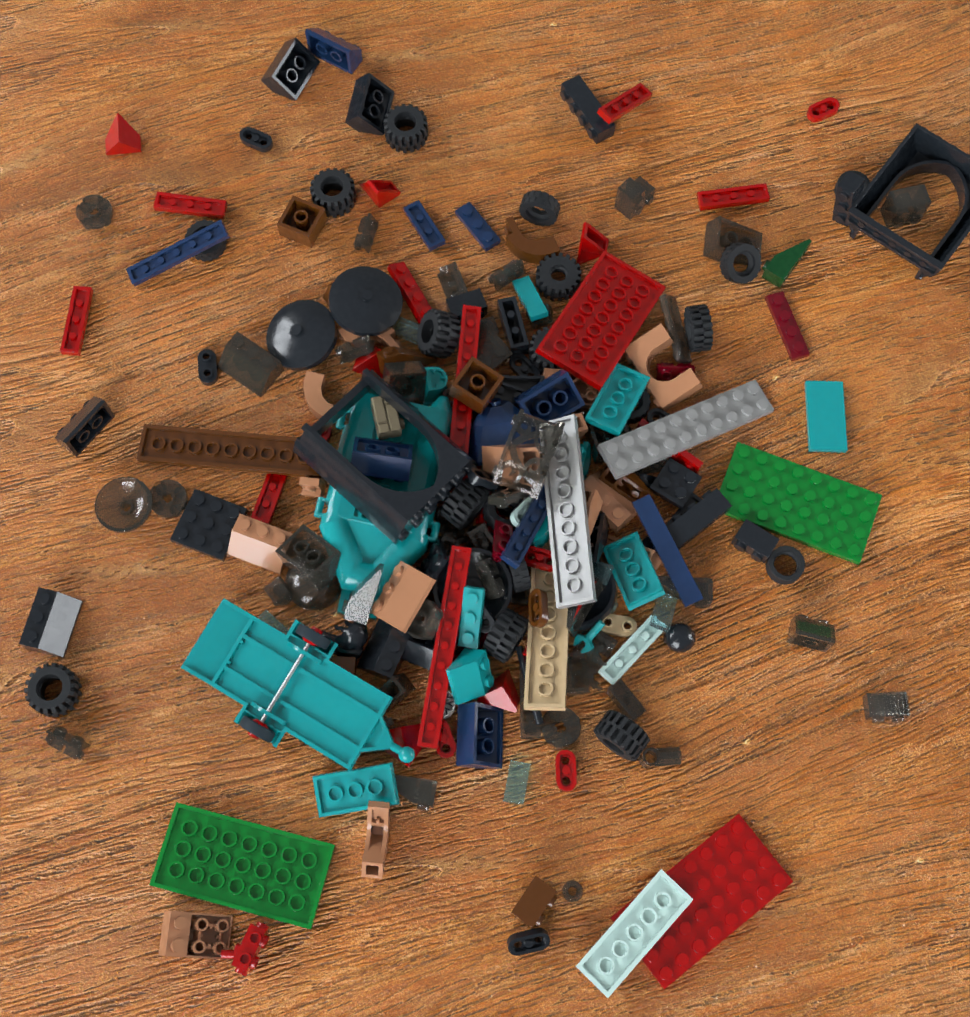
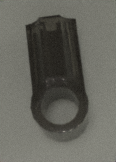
M649 747L640 754L639 763L647 769L681 765V751L679 747ZM646 753H650L654 757L653 763L647 762L645 759Z

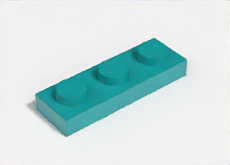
M464 587L458 646L473 649L479 648L485 597L484 588Z

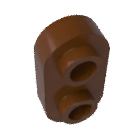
M536 588L530 593L528 599L529 622L534 627L542 628L549 620L548 597L544 590Z

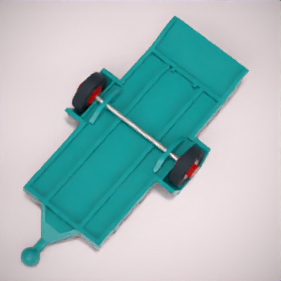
M223 598L181 668L242 704L243 707L234 722L247 730L249 736L256 740L260 738L270 742L277 748L284 734L288 732L350 771L361 752L391 750L398 754L399 759L403 763H410L414 760L415 752L411 747H401L394 743L383 718L393 698L331 662L329 659L338 644L323 636V631L314 626L309 628L295 619L285 635Z

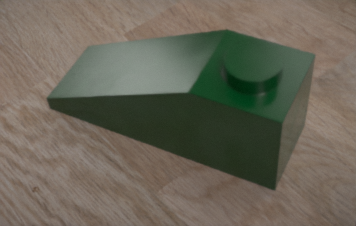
M810 239L803 241L775 255L771 261L767 260L762 268L764 270L762 278L781 288L808 250L812 241Z

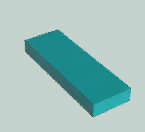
M529 275L513 280L512 285L531 322L547 317L548 311Z

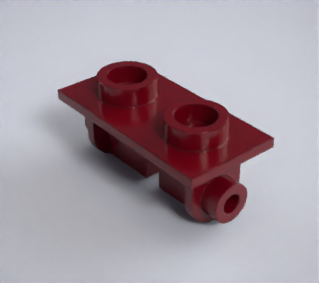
M660 362L656 366V380L670 381L689 368L695 373V367L691 363H677V366H674L673 363Z
M495 520L492 558L496 562L502 560L500 556L513 534V526Z

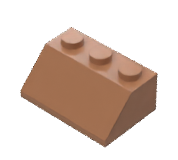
M600 470L584 480V488L597 489L603 500L599 513H605L610 525L609 528L616 534L637 513L631 501L599 479L602 472Z
M239 514L231 531L227 554L281 575L296 539L293 533Z
M400 561L394 568L391 578L384 585L380 597L374 602L370 613L406 633L436 580Z

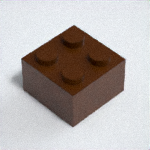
M292 196L277 223L280 236L312 248L327 221L325 208Z
M472 356L451 384L449 395L481 415L502 386L504 376Z
M535 876L510 914L530 929L534 926L539 927L545 918V915L542 913L546 907L551 909L557 900V897L554 896L557 891Z

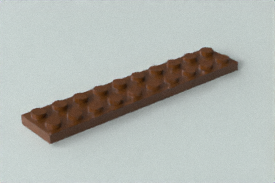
M144 424L136 458L139 462L321 478L315 470L293 451L297 437Z

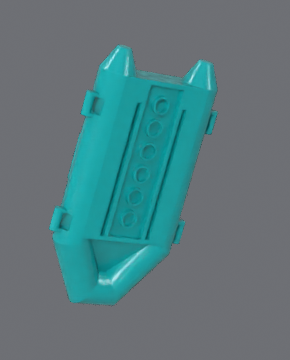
M373 389L366 393L336 423L337 429H343L338 452L350 463L355 436L378 440L370 402L372 397L380 395ZM439 396L430 407L410 402L450 438L452 406L448 397ZM347 415V418H349V423L344 425L345 418ZM403 417L405 429H402L401 436L383 440L413 445L409 481L396 482L388 478L376 479L373 476H365L374 483L390 490L402 492L419 491L434 485L437 478V461L435 453L425 436ZM330 484L326 498L318 497L314 517L321 518L319 528L341 588L380 597L384 585L389 581L394 568L400 561L412 566L427 551L429 541L432 543L437 541L441 525L433 521L435 511L430 515L427 513L423 517L424 520L417 528L413 527L409 531V536L403 542L399 541L395 545ZM324 504L328 506L326 513H322ZM432 527L431 535L429 537L426 534L427 528Z

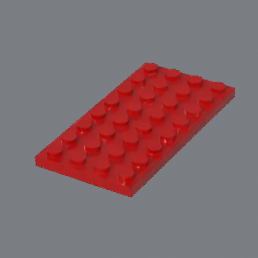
M604 250L541 341L535 353L600 391L659 300L666 286Z
M740 814L733 817L666 872L672 880L693 898V901L641 959L661 987L666 989L793 883V880ZM634 899L610 917L613 923Z

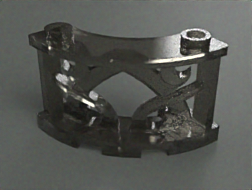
M520 409L518 415L514 414L512 418V429L499 464H495L491 475L494 476L493 484H500L526 493L531 498L537 500L549 470V466H546V464H550L551 458L555 454L565 423L558 421L555 424L526 414L523 409ZM521 424L528 425V428L522 429ZM531 427L536 428V430L531 432ZM518 432L521 436L515 438V435ZM538 438H541V442L545 441L547 442V444L545 446H540L538 443ZM534 439L536 449L544 456L543 458H532L523 466L518 457L516 447L527 440ZM509 451H510V455H511L512 460H506ZM531 464H536L538 466V469L536 471H533L531 468L529 469V472L527 471L528 467ZM505 468H511L512 471L509 476L514 475L516 471L519 472L515 481L502 477ZM522 477H523V478L525 479V481H527V482H528L530 485H532L533 487L528 486V485H525V484H522V483H519V482H520V480H521Z

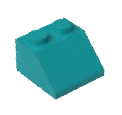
M464 648L446 670L456 705L486 695L494 684V677L491 673L490 661L486 650Z

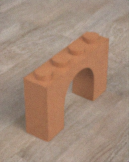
M659 324L632 342L626 349L627 354L624 356L629 364L634 363L635 371L650 377L649 383L646 386L647 392L649 394L653 393L655 396L653 401L658 408L662 407L666 412L703 388L691 368L670 381H658L651 376L650 364L654 356L674 343L663 325Z

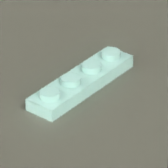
M651 615L606 662L598 673L613 686L664 632L666 627Z

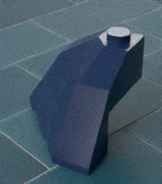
M493 398L481 415L478 413L471 425L468 455L475 460L476 466L483 465L482 446L539 444L540 438L526 415L510 401Z

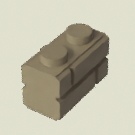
M381 396L372 397L370 406L378 440L400 437L402 429H405L403 417L399 418L398 411Z

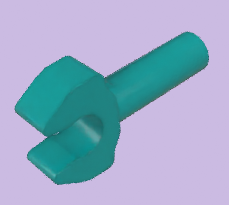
M599 620L586 635L577 634L573 645L578 646L581 641H584L586 645L581 650V653L592 651L594 648L592 640L605 626V623Z

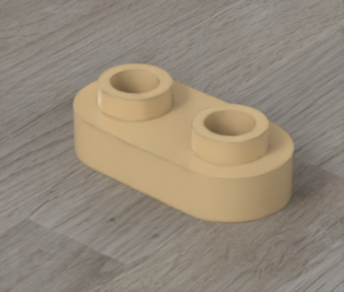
M609 614L603 622L609 620L611 625H605L600 632L629 638L636 632L637 623L631 617ZM628 623L631 628L625 629L624 624Z

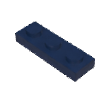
M419 200L403 208L404 213L429 251L445 244L444 237Z
M470 202L455 210L456 216L485 252L500 244V238Z

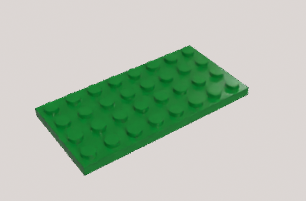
M740 442L736 444L719 490L732 505L730 510L724 515L743 522L747 519L764 530L857 565L861 562L882 498L881 494Z
M176 802L149 885L312 930L336 845Z

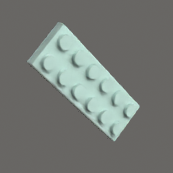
M660 869L575 967L609 998L693 901V898Z

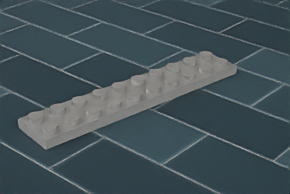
M752 380L598 445L597 449L615 480L769 415L774 411V408L757 381Z
M571 414L539 423L556 608L558 609L597 602L577 416Z

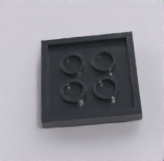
M195 489L170 540L224 562L227 556L231 531L239 514L247 515L248 510L242 506Z

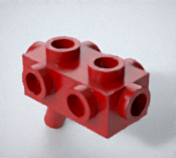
M259 921L256 925L250 923L241 944L237 943L234 950H221V959H233L231 965L236 967L235 972L247 976L248 972L251 969L254 970L259 962L260 957H258L260 949H264L268 943L269 936L267 934L269 926Z

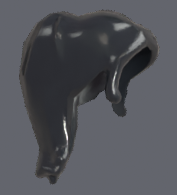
M345 620L344 623L348 626L347 628L335 625V629L342 632L341 635H333L321 630L323 631V636L338 644L334 651V654L337 656L356 657L357 660L362 655L363 646L368 640L367 625L363 620H357L353 623Z

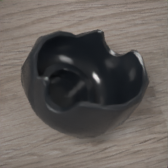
M674 623L669 625L664 631L663 640L672 651L684 653L689 651L695 644V634L687 624Z

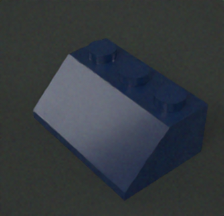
M307 28L305 30L308 50L314 56L350 74H353L362 62V51L357 45H352L344 39L338 38L320 28Z
M562 369L514 398L517 407L526 415L537 434L539 433V423L567 416L585 405L569 373Z
M355 436L351 464L362 474L373 476L376 479L388 478L396 482L409 481L413 445Z
M478 702L458 705L456 766L502 769L504 709Z

